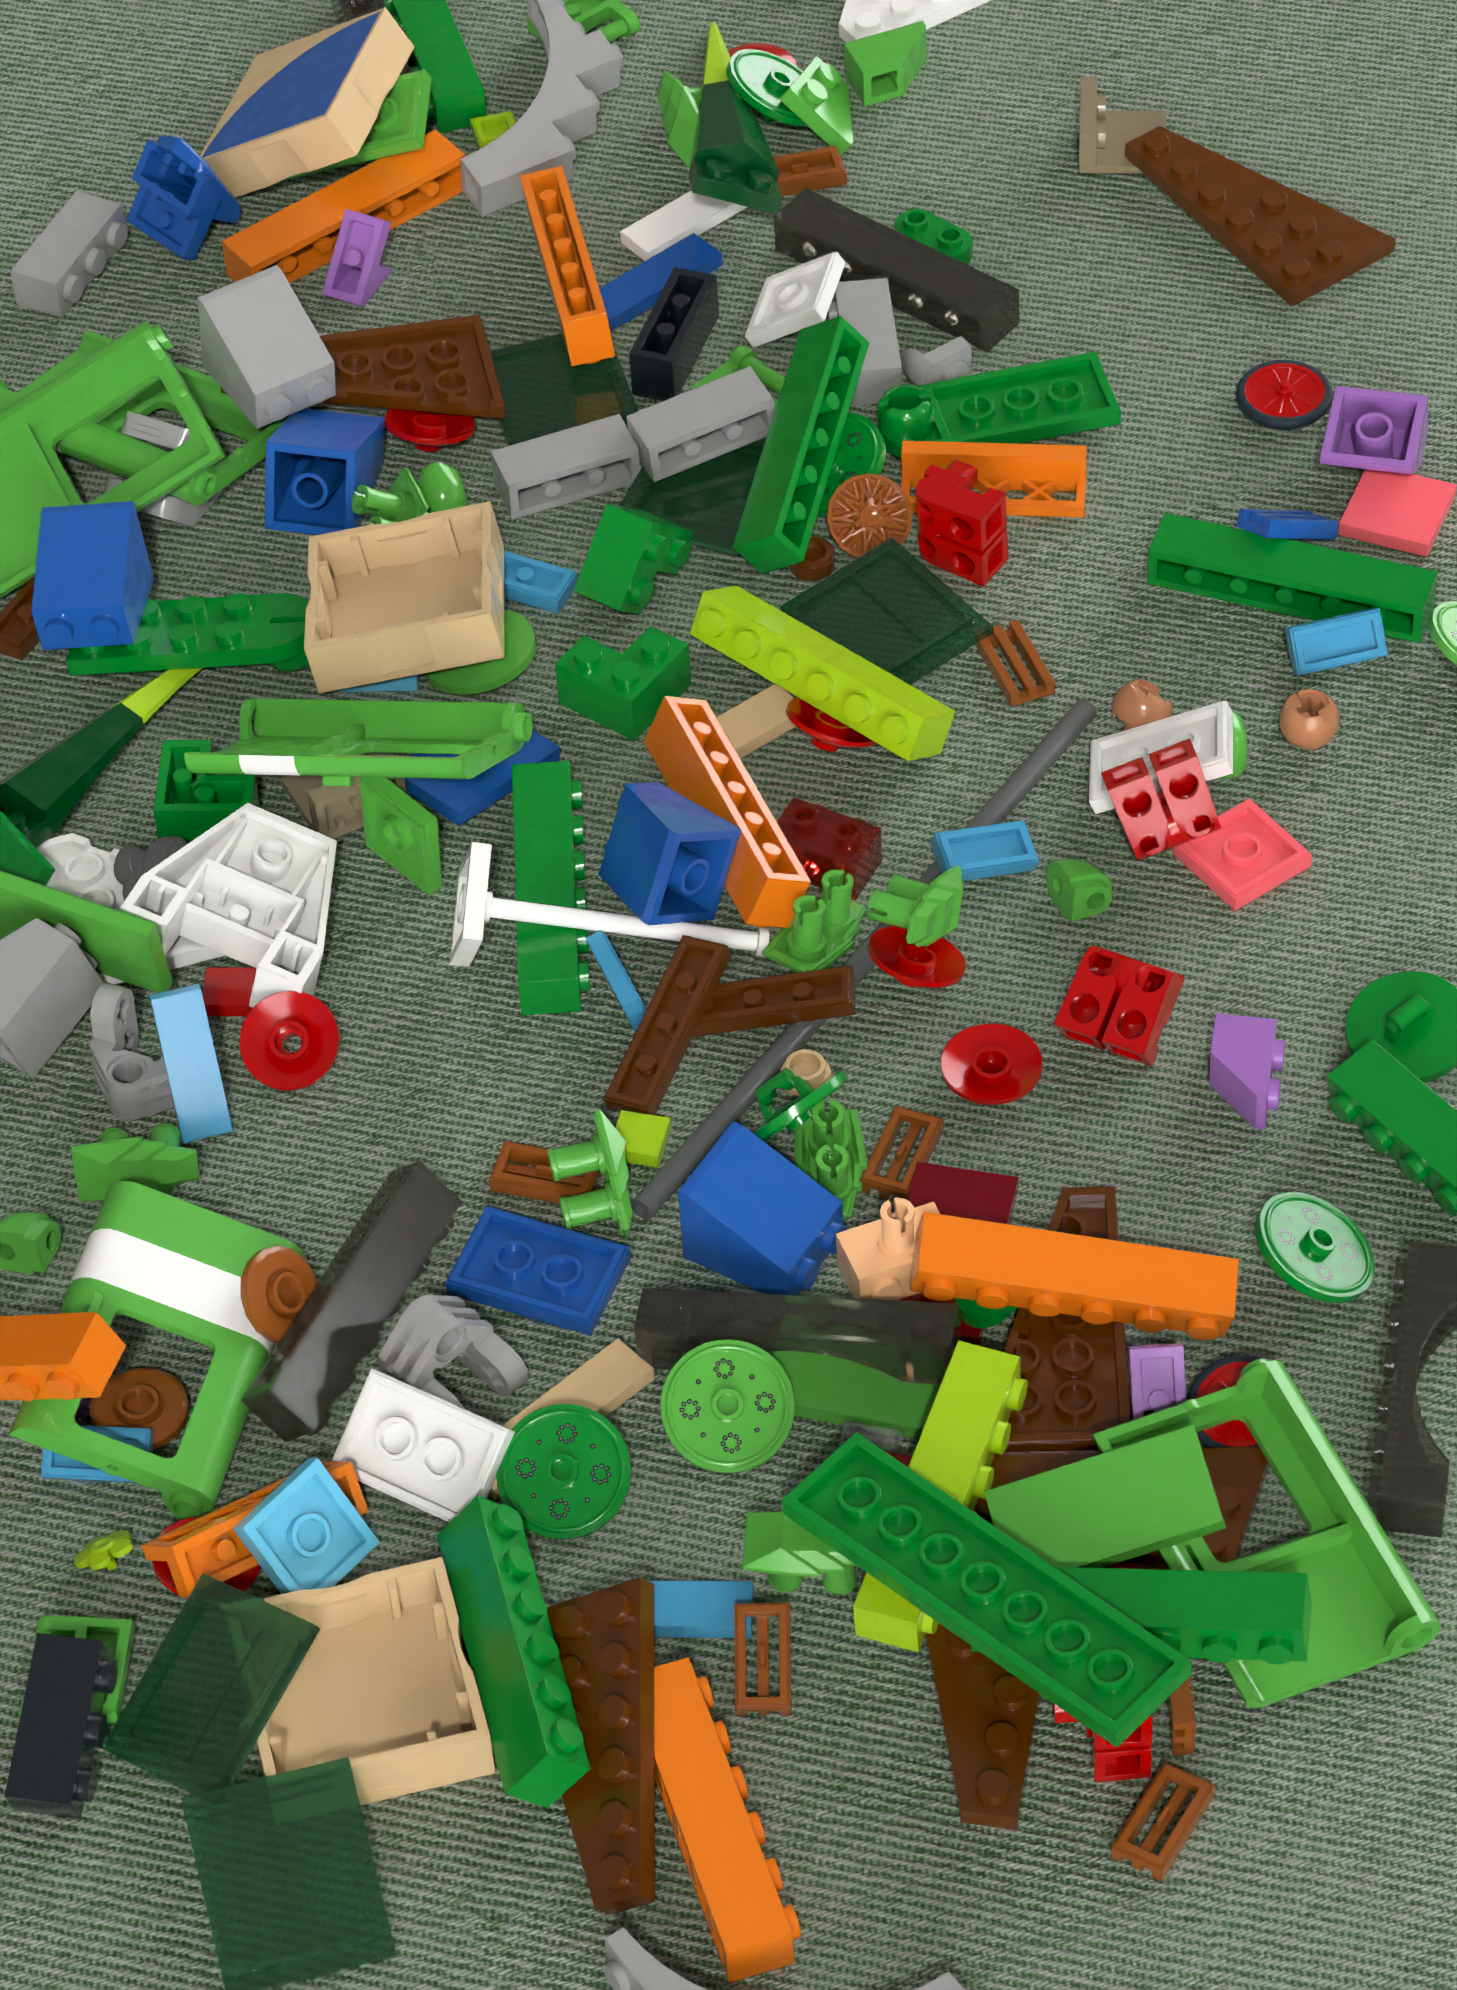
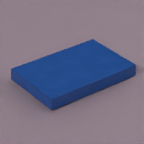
M532 729L530 740L524 742L520 751L474 778H405L406 792L460 826L513 791L512 764L557 762L560 760V747ZM412 753V754L409 755V756H411V757H457V756L460 755V754H423V753Z
M486 1206L445 1282L446 1293L591 1336L631 1259L630 1247Z

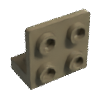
M1080 77L1079 173L1144 174L1125 157V145L1158 126L1166 129V112L1106 111V94H1097L1098 77Z
M374 753L362 754V756H376ZM281 776L282 787L311 830L335 839L364 827L360 777H352L354 779V785L323 786L322 776ZM386 777L406 793L405 778Z

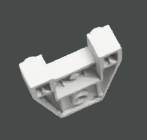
M246 803L143 874L121 905L120 911L154 922L165 956L177 937L182 936L256 968L249 1003L250 1007H254L261 1000L272 994L283 991H296L300 994L304 992L313 996L324 950L337 840L255 805Z

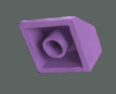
M1336 386L1321 450L1320 464L1413 474L1421 467L1429 431L1428 396Z

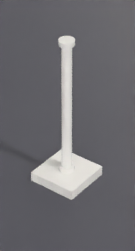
M472 842L459 868L449 965L470 966L483 940L484 922L489 923L490 917L592 931L601 930L607 933L678 942L685 935L727 945L728 948L754 951L755 957L763 958L765 956L762 955V951L769 944V928L764 927L757 928V931H748L686 922L648 926L637 916L493 898V892H487L492 844Z

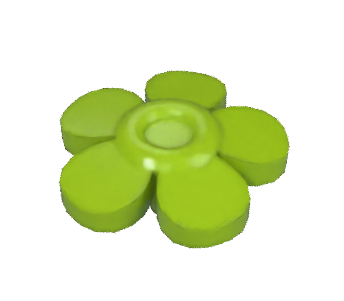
M120 1530L109 1534L107 1537L100 1536L91 1540L84 1546L85 1549L76 1555L74 1563L78 1569L88 1566L93 1571L105 1567L108 1571L115 1569L117 1563L114 1558L127 1555L134 1547L129 1531Z

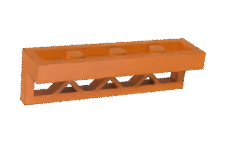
M902 441L901 489L909 499L912 513H917L916 496H911V487H916L918 482L924 478V472L931 464L946 469L953 460L957 459L977 469L978 482L971 489L979 490L982 495L989 487L1004 493L1010 490H1023L1028 494L1022 499H1009L1006 497L1007 515L1084 518L1087 446ZM1057 491L1076 492V501L1055 500L1050 495Z
M320 1461L361 1516L369 1512L352 1462ZM289 1476L142 1544L141 1547L146 1560L167 1561L179 1597L185 1598L193 1597L259 1565L233 1528Z

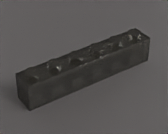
M807 188L774 216L775 250L803 264L829 253L838 252L846 262L839 281L887 278L892 307L956 338L962 336L969 344L987 353L1019 324V289Z
M420 1160L389 1173L306 1299L303 1308L297 1313L240 1400L284 1442L306 1434L313 1436L327 1424L331 1417V1412L328 1409L336 1397L343 1394L352 1385L356 1378L355 1367L361 1358L367 1356L377 1346L381 1339V1335L378 1332L384 1322L395 1315L403 1306L406 1297L403 1295L410 1282L417 1279L426 1270L430 1263V1259L427 1256L435 1244L443 1240L454 1226L451 1218L462 1201Z

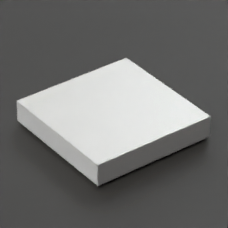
M838 252L829 253L766 278L745 334V338L753 348L825 321L846 263Z

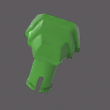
M663 71L657 89V100L663 113L662 124L667 132L668 144L690 168L702 86H684L679 78H674L668 71Z
M405 467L401 470L388 492L370 488L366 485L358 486V492L354 491L351 505L354 513L372 516L370 520L374 524H388L409 520L427 514L429 509L423 493L409 469Z
M953 866L932 880L930 884L894 874L889 881L886 892L876 889L872 893L868 907L875 910L867 911V919L906 929L907 943L915 944L918 947L929 946L958 927L963 895L961 866Z
M831 870L826 872L822 876V899L818 900L817 905H815L816 896L805 895L797 898L793 903L794 918L789 928H782L763 949L762 955L800 973L826 969L855 945L854 938L861 931L859 924L867 910L866 907L851 900L854 885L852 875L848 873L845 876V885L843 886L845 871Z
M823 1100L813 1107L811 1117L795 1128V1166L841 1200L843 1204V1219H851L857 1193H862V1182H859L864 1170L867 1169L865 1145L857 1109L844 1110L843 1106L835 1100H830V1111H825V1102Z
M597 1109L593 1114L596 1130L591 1135L592 1140L556 1149H547L554 1182L560 1181L559 1179L598 1170L600 1175H605L606 1182L602 1189L568 1197H559L566 1229L611 1218L613 1223H618L621 1237L624 1236V1239H629L633 1211L628 1194L629 1172L625 1160L627 1154L626 1141L604 1113Z
M161 1123L154 1126L149 1133L150 1141H143L142 1136L130 1138L129 1134L120 1128L112 1127L105 1129L101 1132L98 1142L71 1147L79 1202H103L108 1188L112 1183L118 1181L139 1183L163 1193L173 1192L174 1186L200 1178L196 1149L180 1147L182 1138L179 1137L181 1132L170 1123Z
M783 1511L747 1513L742 1570L768 1573L770 1586L776 1591L784 1593L796 1590L802 1584L801 1576L819 1578L820 1573H823L824 1587L833 1594H847L856 1587V1565L783 1514Z

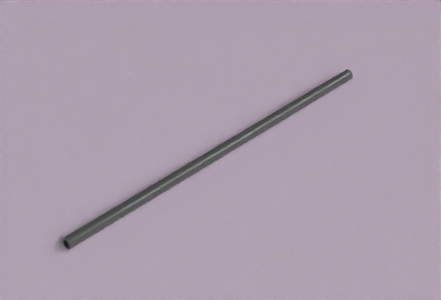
M1079 699L965 828L1002 823L1096 717L1097 711L1094 705L1085 699ZM937 860L918 879L919 882L930 884L932 880L941 874ZM880 922L841 966L852 965L855 974V988L876 965L868 952L871 936L877 930L892 925ZM827 1019L791 1023L632 1200L631 1207L638 1216L650 1220L701 1163L733 1121L737 1122L758 1097L755 1090L780 1073L787 1057L791 1053L801 1050Z

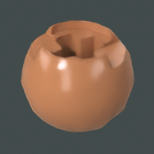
M1136 679L1125 683L1116 692L1112 701L1113 718L1116 716L1126 723L1124 730H1128L1171 717L1172 701H1165L1159 696L1158 693L1161 689L1146 680Z
M1302 689L1286 699L1278 720L1282 735L1292 745L1301 749L1313 750L1332 741L1339 727L1340 716L1336 703L1327 694L1318 690Z

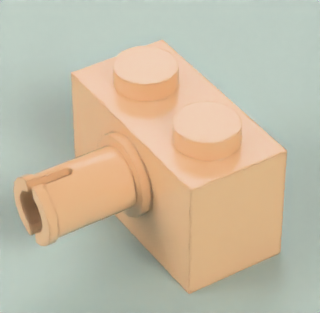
M894 1198L895 1212L891 1214V1204L887 1200L880 1209L881 1219L836 1233L837 1266L860 1312L879 1306H889L899 1299L920 1293L910 1291L915 1234L923 1212L940 1214L934 1202L914 1208L910 1201L904 1198Z

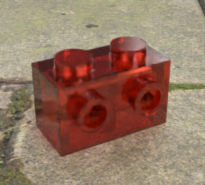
M794 797L777 820V824L809 877L810 885L822 888V876L826 872L843 870L845 871L843 886L845 885V876L848 873L854 878L851 899L856 901L882 862L881 828L871 825L864 820H857L828 810L821 805L811 804Z

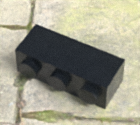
M674 267L629 353L632 394L663 401L679 395L719 317L717 275Z
M37 1633L4 1795L15 1811L81 1819L84 1802L90 1803L92 1801L97 1780L96 1769L91 1768L95 1747L102 1748L107 1731V1716L102 1714L105 1693H113L118 1672L117 1661L112 1660V1655L103 1641Z

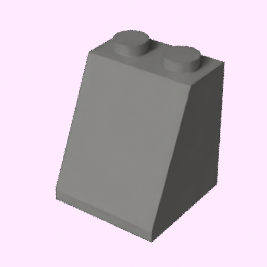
M277 265L198 297L202 365L256 429L336 396L334 361L285 275Z
M38 918L0 940V1059L31 1079H34L90 1008L97 989L104 983L95 971L98 963L88 953L79 948L82 940L72 930L60 923L53 928Z

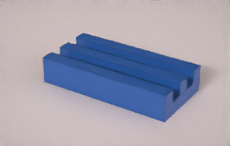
M1240 508L1236 527L1266 538L1336 540L1339 521L1326 519L1322 515H1314V512L1308 510Z

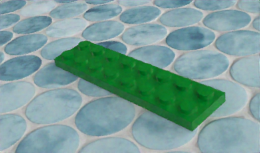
M857 1432L781 1500L783 1514L1116 1748L1192 1675L1191 1660Z

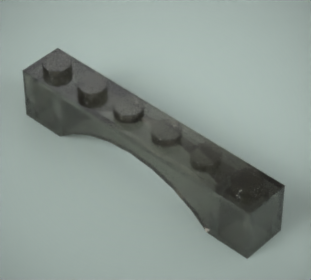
M1409 1242L1407 1263L1396 1262L1393 1293L1403 1294L1402 1304L1391 1303L1388 1335L1398 1336L1397 1346L1386 1345L1383 1377L1393 1378L1392 1389L1381 1388L1378 1420L1388 1421L1387 1432L1376 1431L1373 1463L1383 1464L1381 1475H1370L1368 1505L1372 1508H1378L1377 1519L1384 1531L1442 1538L1450 1461L1436 1445L1422 1419L1416 1396V1388L1419 1377L1430 1356L1450 1334L1457 1330V1247Z
M657 1288L642 1289L634 1326L639 1356L655 1370H671L686 1353L704 1343L731 1339L751 1343L765 1351H799L851 1360L882 1371L903 1383L940 1385L958 1340L963 1341L957 1303Z

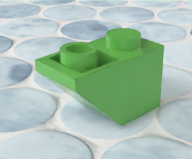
M923 21L844 43L845 78L864 107L903 96L927 59L926 25Z

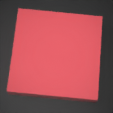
M1365 469L1339 522L1338 535L1428 557L1456 497L1457 485L1415 474Z
M1250 798L1218 816L1221 825L1220 830L1173 848V854L1234 911L1308 869L1312 864V854Z

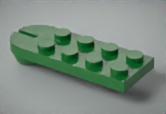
M1096 351L918 386L899 384L884 392L878 402L877 427L883 434L886 450L900 459L902 441L1020 444L1121 424V409Z
M236 593L226 597L201 598L190 596L179 600L163 601L147 599L134 644L70 648L66 659L70 676L255 664H269L274 669L282 672L298 671L309 666L304 651L305 614L309 601L302 596L290 593L257 595Z

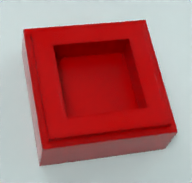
M206 967L203 1000L207 1016H247L253 1008L249 1006L256 968Z

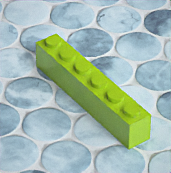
M737 585L703 591L689 633L690 635L908 762L941 754L956 712L955 710Z
M958 1340L908 1468L971 1511L974 1510L978 1498L986 1499L984 1491L991 1489L994 1468L990 1466L995 1454H1004L1011 1433V1424L1007 1423L1012 1410L1019 1412L1025 1401L1028 1381L1021 1379L1020 1356ZM866 1572L853 1605L855 1635L919 1653L926 1633L933 1635L939 1623Z

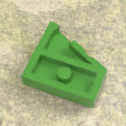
M816 56L782 95L780 100L827 144L837 146L841 156L853 143L849 86L841 79L840 73L832 65L824 63Z

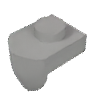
M962 336L925 354L914 348H907L900 352L902 366L913 385L918 386L972 375V345Z

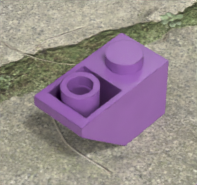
M1216 1013L1210 1052L1209 1085L1255 1129L1266 1130L1268 1109L1278 1110L1281 1079H1272L1273 1070L1283 1071L1285 1041L1276 1040L1277 1019Z

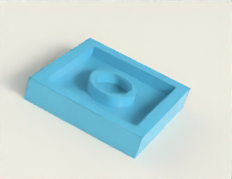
M318 1458L307 1459L233 1528L281 1594L302 1589L334 1587L380 1543Z

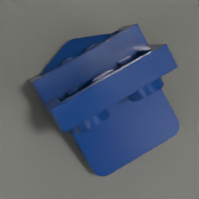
M161 135L157 143L153 140H147L131 178L141 186L126 221L181 258L195 261L212 219L238 223L242 214L241 206L208 163L182 138Z

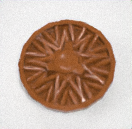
M866 473L853 476L836 488L828 501L826 523L829 535L840 550L853 558L871 561L888 557L903 545L911 531L913 514L909 499L898 484L885 476Z
M277 1245L257 1251L246 1262L241 1276L240 1297L245 1315L255 1331L268 1341L283 1345L304 1339L314 1329L320 1314L318 1283L315 1274L306 1260L293 1249Z
M133 1368L119 1372L108 1380L101 1396L92 1398L89 1414L93 1426L152 1429L154 1431V1450L163 1447L179 1435L187 1423L190 1405L184 1386L172 1374L156 1368Z

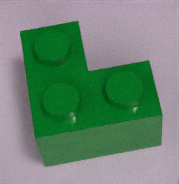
M606 503L574 591L618 611L641 615L643 607L652 598L654 592L653 580L656 572L677 575L679 568L687 561L691 550L690 539L693 531L646 511Z
M652 626L645 630L622 654L583 635L555 663L559 704L633 741H636L652 725L664 696L680 697L691 686L689 644Z
M163 740L153 809L158 839L166 836H180L188 844L246 803L260 808L255 775H217L190 773L187 770L184 753L213 752L211 740Z

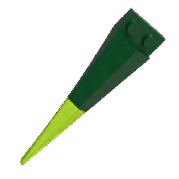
M713 21L710 23L707 32L702 92L688 174L692 192L777 214L782 199L777 182L780 172L752 106L740 97L728 80L726 67L731 57L720 31Z
M202 668L164 671L1 780L0 811L35 848L54 835L76 803L120 749L179 688Z

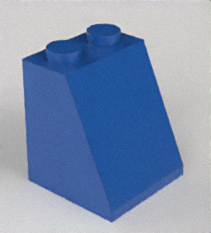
M303 409L291 414L266 441L265 529L321 535L360 527L364 514L354 513L351 506L354 491L358 492L357 487L360 485H366L370 488L375 487L384 463L385 418L313 409Z
M134 501L44 507L41 512L31 610L42 650L134 644L154 580Z
M659 782L625 784L623 793L618 801V810L610 837L604 848V857L599 875L633 913L648 926L714 920L742 829Z
M735 1121L730 1124L678 1191L683 1257L791 1306L803 1289L809 1290L817 1279L820 1266L827 1256L837 1253L836 1233L847 1230L846 1226L843 1225V1204L841 1200L746 1127Z

